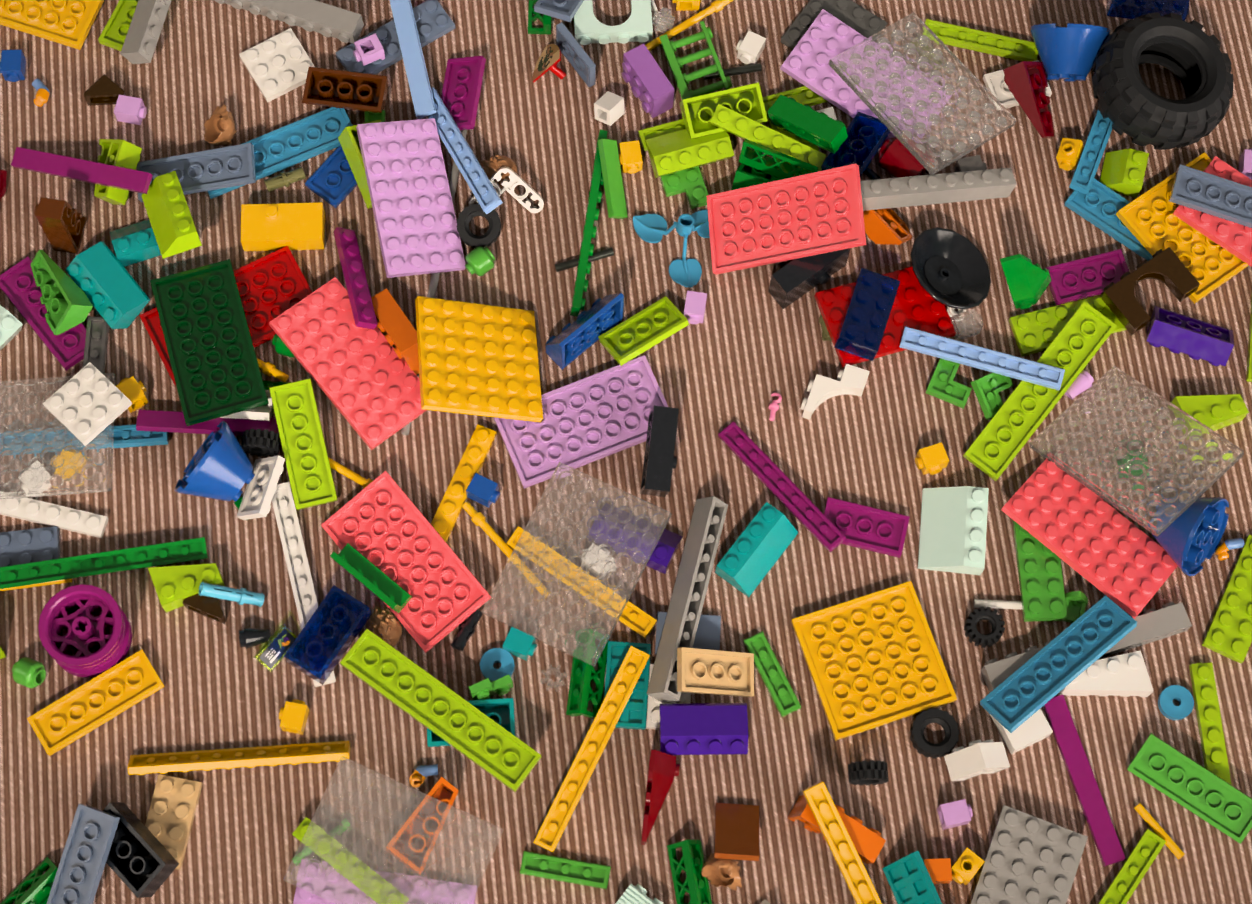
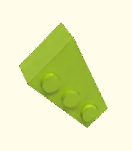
M99 139L102 152L98 156L97 162L136 170L142 148L125 140ZM95 184L94 196L113 205H125L129 197V191Z
M1240 394L1175 396L1169 404L1187 441L1240 422L1249 413Z
M216 563L148 568L161 606L166 613L184 606L182 602L185 598L198 594L201 582L225 586Z

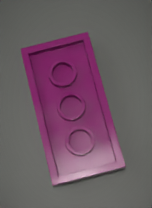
M483 56L453 58L447 61L441 99L460 130H469L475 127L486 59Z
M1121 249L1046 267L1052 281L1049 287L1056 306L1103 294V289L1112 282L1116 284L1120 281V277L1129 271Z
M827 498L824 515L846 537V540L841 544L901 558L909 516L835 498Z

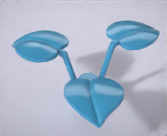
M708 210L697 211L692 215L682 214L679 216L678 222H674L668 230L666 220L658 214L633 216L634 230L645 242L659 243L663 235H668L674 228H676L680 236L684 237L682 260H674L670 264L668 271L674 282L686 288L695 286L701 278L702 268L696 259L686 260L687 239L692 231H697L700 237L710 238Z

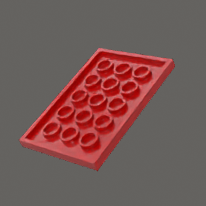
M912 267L816 292L814 295L842 368L846 364L854 365L907 350L899 347L905 326L946 338L954 337L956 334L945 305L935 300L921 286Z

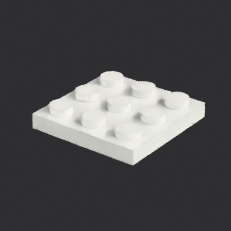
M291 28L239 54L240 59L267 103L305 84L308 68L315 67Z
M89 362L42 404L86 446L128 409L132 402Z

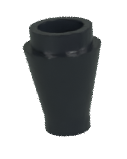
M255 628L239 630L240 647L248 649L265 642H271L270 630Z

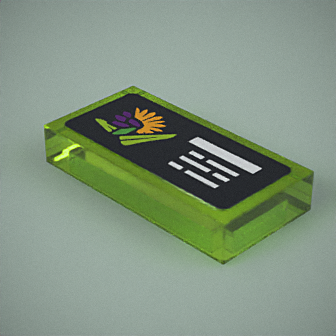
M281 625L254 658L271 672L298 642L299 638L285 625Z

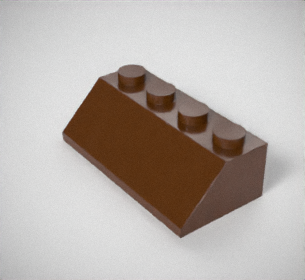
M309 67L302 103L381 113L387 101L388 79L387 76Z

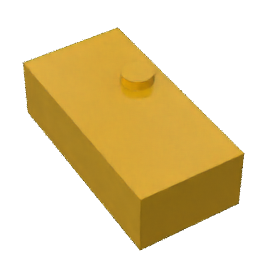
M323 203L241 204V244L243 250L277 251L285 246H288L290 250L325 249V211Z

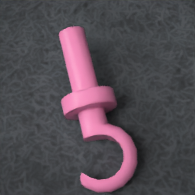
M779 393L771 394V397L778 396L779 399L773 400L769 404L768 408L771 410L770 421H774L775 412L779 409L778 403L782 399Z

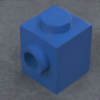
M22 49L2 50L0 73H2L5 81L17 82L25 80L26 58Z
M475 473L466 489V495L468 498L489 508L492 502L496 503L499 498L498 483Z

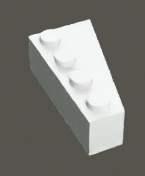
M1141 650L1095 661L1061 690L1059 695L1148 697L1153 692V688Z

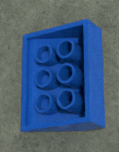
M622 293L606 295L603 299H597L592 304V308L587 312H581L575 322L565 325L559 335L552 336L546 342V354L563 370L599 340L598 336L612 329L623 320L624 295Z

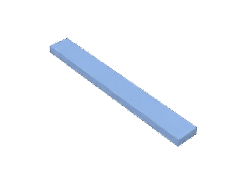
M390 0L415 114L418 119H421L437 111L411 0Z
M432 87L431 90L437 112L429 115L428 118H435L438 135L482 210L488 214L503 202L438 92Z
M906 326L899 346L907 350L1058 391L1061 388L1065 369Z

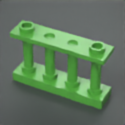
M704 21L700 22L701 32L674 42L673 40L669 41L667 34L660 36L663 51L682 100L709 94L722 88L727 90L732 87L730 77H725L710 39L713 38L711 29L705 26ZM705 39L708 48L681 58L679 56L675 57L674 52L677 51V48ZM709 55L712 56L713 65L689 74L681 73L680 68L683 67L682 65ZM718 72L721 81L694 91L692 89L688 90L686 85L690 81Z

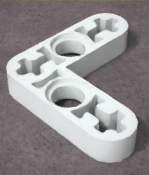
M501 167L489 179L492 185L497 188L499 197L506 190L531 213H538L543 209V198L511 168ZM503 172L504 174H506L507 172H509L510 180L504 179L501 182V185L504 187L501 188L500 185L497 183L502 178L501 173ZM517 185H523L526 188V192L523 195L515 193L514 188ZM529 192L532 193L530 195V198L532 200H539V207L533 206L532 208L531 201L528 198L526 199V201H523V199H525L528 196ZM475 196L471 198L469 206L474 204V201L478 202Z

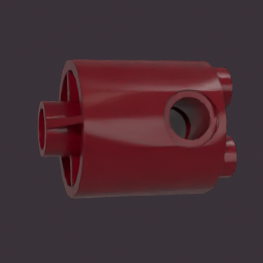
M904 134L889 138L880 149L879 166L894 178L921 176L926 173L929 175L936 165L934 164L935 158L925 152Z

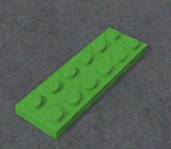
M1012 519L1024 622L1066 621L1068 617L1061 559Z
M1150 733L1127 767V770L1241 844L1252 828V798Z

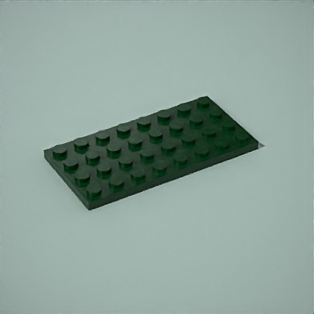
M230 259L150 280L186 425L198 424L269 404Z

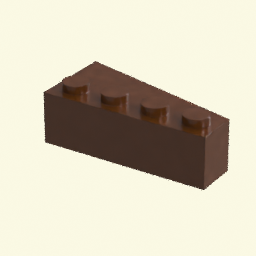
M41 197L39 204L35 206L34 215L37 217L53 250L78 254L87 218L83 214L78 213L66 201Z

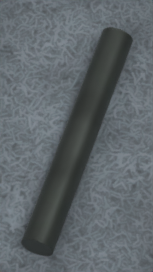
M760 63L723 69L725 77L762 71ZM718 72L703 76L704 80L720 78Z
M609 248L593 253L592 256L588 257V262L613 256V249ZM579 257L555 264L556 272L578 266Z

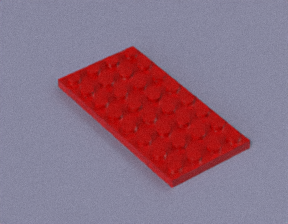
M288 246L234 270L254 348L273 339L276 334L269 325L270 321L313 293ZM156 307L139 316L174 385H176Z

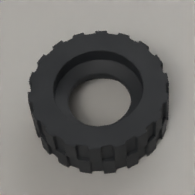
M479 203L470 204V206L465 207L460 212L456 227L461 240L466 245L473 248L478 246L485 248L486 246H491L500 236L501 220L495 209L486 214ZM482 216L488 220L489 229L484 235L477 236L470 231L469 223L472 218Z
M931 708L927 711L924 710L915 718L910 728V740L913 743V747L918 750V753L925 755L927 758L932 757V759H936L937 757L941 758L949 754L959 740L958 735L960 734V730H958L959 725L954 720V717L948 714L949 712L942 711L939 708ZM937 723L944 728L945 738L942 742L933 744L926 740L924 729L928 724Z

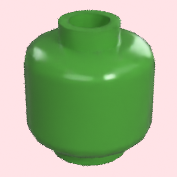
M478 246L466 255L467 264L465 267L471 275L475 273L477 276H483L494 268V261L496 259L487 247Z
M24 657L13 665L12 676L16 683L27 688H35L45 680L46 671L41 662Z

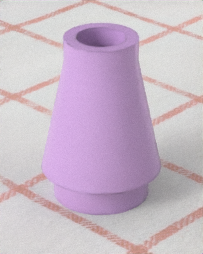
M1082 370L1065 392V395L1073 400L1076 396L1092 387L1093 377L1087 371Z

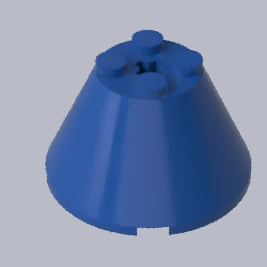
M1056 23L1031 26L1030 32L1046 71L1047 80L1064 79V82L1086 81L1098 51L1110 35V30L1107 31L1108 28L1101 26L1067 23V27L1056 26Z
M222 421L217 425L220 428L218 432L210 433L185 468V475L182 480H178L174 489L177 493L229 502L234 500L236 502L243 492L241 490L245 483L249 484L255 476L253 465L228 424Z
M1222 497L1168 498L1166 501L1160 500L1156 506V516L1148 525V531L1152 533L1184 574L1194 576L1203 569L1200 565L1205 558L1211 559L1221 541L1229 514L1225 513L1226 507H1229V502Z

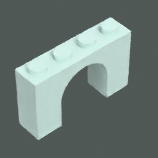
M584 0L573 17L575 39L581 45L615 42L622 44L628 42L645 43L652 41L651 0H630V17L624 23L616 26L605 25L598 21L593 13L592 0Z

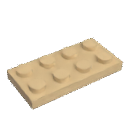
M686 647L677 648V692L754 697V653Z
M159 774L145 826L177 860L179 865L176 869L181 870L203 784L198 781Z

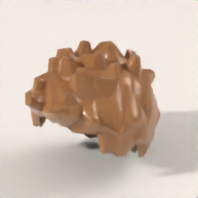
M226 105L222 107L217 106L210 119L205 120L204 138L206 142L218 146L232 144L231 139L237 131L235 130L232 113L227 111Z
M504 155L491 156L490 159L483 160L480 163L489 179L498 169L505 166L518 174L514 160ZM509 172L506 174L501 173L502 178L497 182L500 187H504L501 185L504 179L510 180Z
M375 606L374 613L370 614V619L365 625V629H369L392 647L398 643L402 635L403 628L399 620L396 619L387 606H384V609Z
M710 853V857L702 866V876L706 877L710 884L715 887H729L735 891L737 886L742 887L739 862L733 859L714 858V853Z

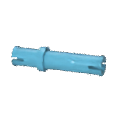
M204 582L200 583L198 590L199 596L234 601L239 605L245 603L262 607L265 598L264 593L247 591L246 588L235 589Z

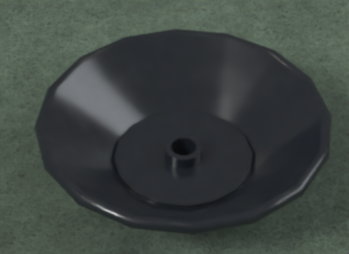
M937 227L923 231L914 240L910 254L913 271L921 286L935 300L951 308L966 310L979 306L988 296L991 284L988 265L981 252L968 238L953 230Z

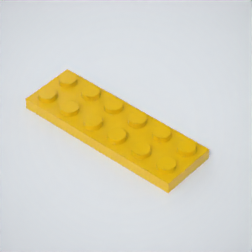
M141 649L28 717L27 720L45 751L51 756L165 686Z

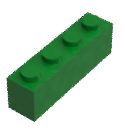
M780 95L767 111L771 124L833 154L848 137L846 126L842 121L834 120L823 112L819 113L806 104L802 105L792 97Z

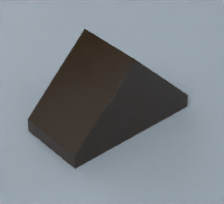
M105 74L84 92L88 106L116 104L119 95L126 96L124 90Z
M195 594L185 598L182 602L191 611L223 624L226 622L218 598Z

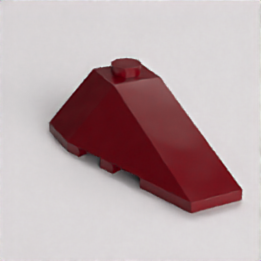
M1022 61L1003 69L1005 83L1042 138L1054 137L1052 114L1047 108V105L1050 103V97L1046 96L1045 93L1048 81L1042 62Z
M652 749L649 758L641 845H645L672 787L674 776L679 777L680 763H676V756Z

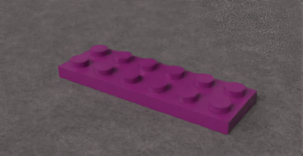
M26 257L0 275V289L67 371L84 359L86 328L80 323L60 335H54L46 322L45 314L47 310L45 304H41L40 301L42 292L41 288L36 286L31 268L32 261L29 257Z

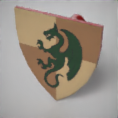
M548 44L545 47L534 68L533 83L548 70L561 80L566 76V73L557 67L558 62L561 60V49L559 46Z

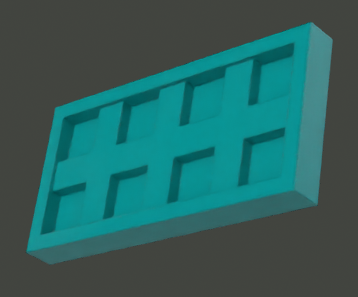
M608 641L604 699L630 646L650 655L651 644ZM650 658L615 728L646 729Z
M919 851L913 852L882 868L898 904H942Z

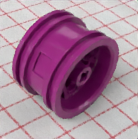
M83 584L65 588L51 597L40 615L38 630L41 643L58 665L69 674L83 678L97 677L123 661L130 650L132 629L128 617L114 598L101 588ZM102 609V613L99 616L93 617L95 610ZM111 626L113 631L112 634L108 635V628ZM69 629L65 636H59L61 630ZM94 646H101L100 650H98L95 653H91L92 648ZM70 649L78 651L74 656L68 655Z

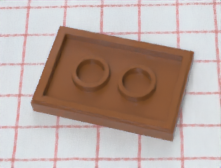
M715 804L714 858L759 861L758 805Z

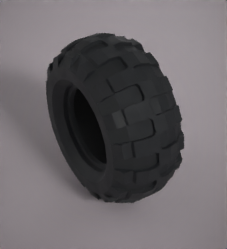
M1159 12L1148 13L1119 25L1107 37L1098 51L1093 63V72L1095 73L1092 76L1094 98L1099 99L1098 109L1104 119L1109 117L1113 122L1112 129L1119 135L1126 133L1133 138L1132 143L1142 147L1151 144L1154 146V149L1159 150L1185 147L1209 135L1224 118L1230 107L1229 100L1233 96L1234 81L1228 53L1220 51L1221 42L1214 34L1208 36L1201 30L1204 27L1195 20L1190 23L1182 20V15L1175 13L1165 14L1164 16H1161ZM1154 63L1171 70L1183 84L1186 98L1172 100L1154 93L1142 80L1138 65Z

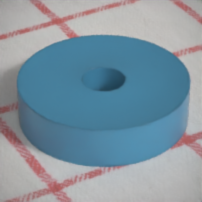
M490 649L481 658V673L485 679L489 678L490 682L508 674L511 677L514 672V659L505 649ZM497 662L501 664L499 669L493 667Z
M1171 685L1160 693L1158 707L1166 718L1182 720L1192 712L1194 699L1185 687ZM1174 699L1179 702V706L1173 704Z

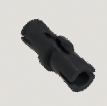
M476 610L459 625V631L451 643L454 649L463 651L469 638L474 635V629L483 615L479 610Z

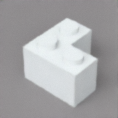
M993 739L983 742L981 740L968 743L969 747L954 748L951 750V754L944 756L951 781H965L980 774H993L1010 767L1003 742H994Z

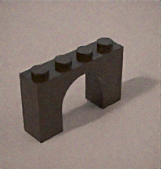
M1170 247L1164 251L1162 249L1158 250L1148 262L1146 260L1142 261L1136 266L1135 271L1132 273L1130 271L1126 272L1116 284L1112 282L1103 289L1104 293L1101 299L1131 336L1148 325L1151 319L1135 297L1134 286L1138 282L1145 279L1159 280L1170 289L1179 302L1196 292L1200 285Z

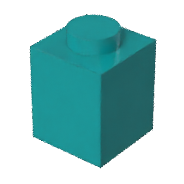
M511 627L503 643V649L527 661L529 655H534L537 648L534 636L514 627Z

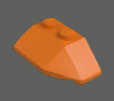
M891 208L863 211L865 233L875 244L900 245L912 239L913 236L910 234L906 223Z

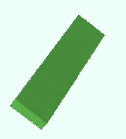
M597 140L608 217L616 219L627 218L617 140Z
M763 631L745 639L743 643L748 653H754V664L781 717L801 709V705Z
M524 851L520 874L607 889L611 866Z

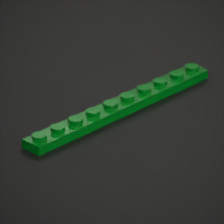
M600 130L597 140L607 139L608 131ZM598 141L570 316L578 317L580 310H584L586 298H582L583 292H587L589 280H585V276L590 273L591 262H588V257L592 256L594 244H591V238H595L597 226H593L594 220H598L600 210L596 208L597 203L601 202L602 197L599 185L603 186L604 183L601 173Z
M202 537L0 567V589L208 558L206 539Z

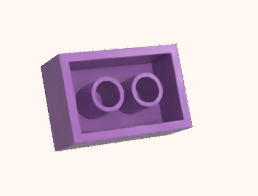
M643 43L624 53L622 77L626 83L629 82L634 96L636 98L639 97L644 111L654 118L673 108L674 87Z

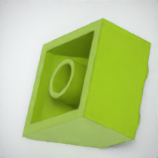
M1131 148L1107 152L1104 157L1099 182L1118 194L1137 198L1142 189L1149 153Z

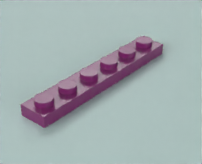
M336 227L333 233L356 327L374 330L378 324L355 230Z

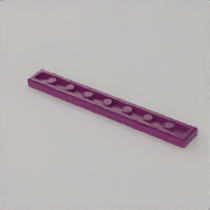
M16 147L11 166L14 168L147 194L153 176L148 172Z
M139 410L136 422L137 431L210 434L211 432H218L220 428L217 425L224 421L228 424L234 436H243V432L247 429H266L268 432L274 431V433L279 434L276 417H271L269 421L219 417L187 426L183 412Z
M734 421L718 433V437L830 553L846 540L842 532Z
M1062 694L1053 697L1043 708L1053 730L1055 740L1103 866L1126 860L1064 696Z

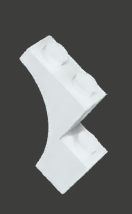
M846 364L844 370L840 369L837 380L816 374L815 380L810 379L807 391L810 392L809 397H804L800 408L804 410L802 417L810 420L816 408L825 400L834 396L846 394L861 397L870 371Z

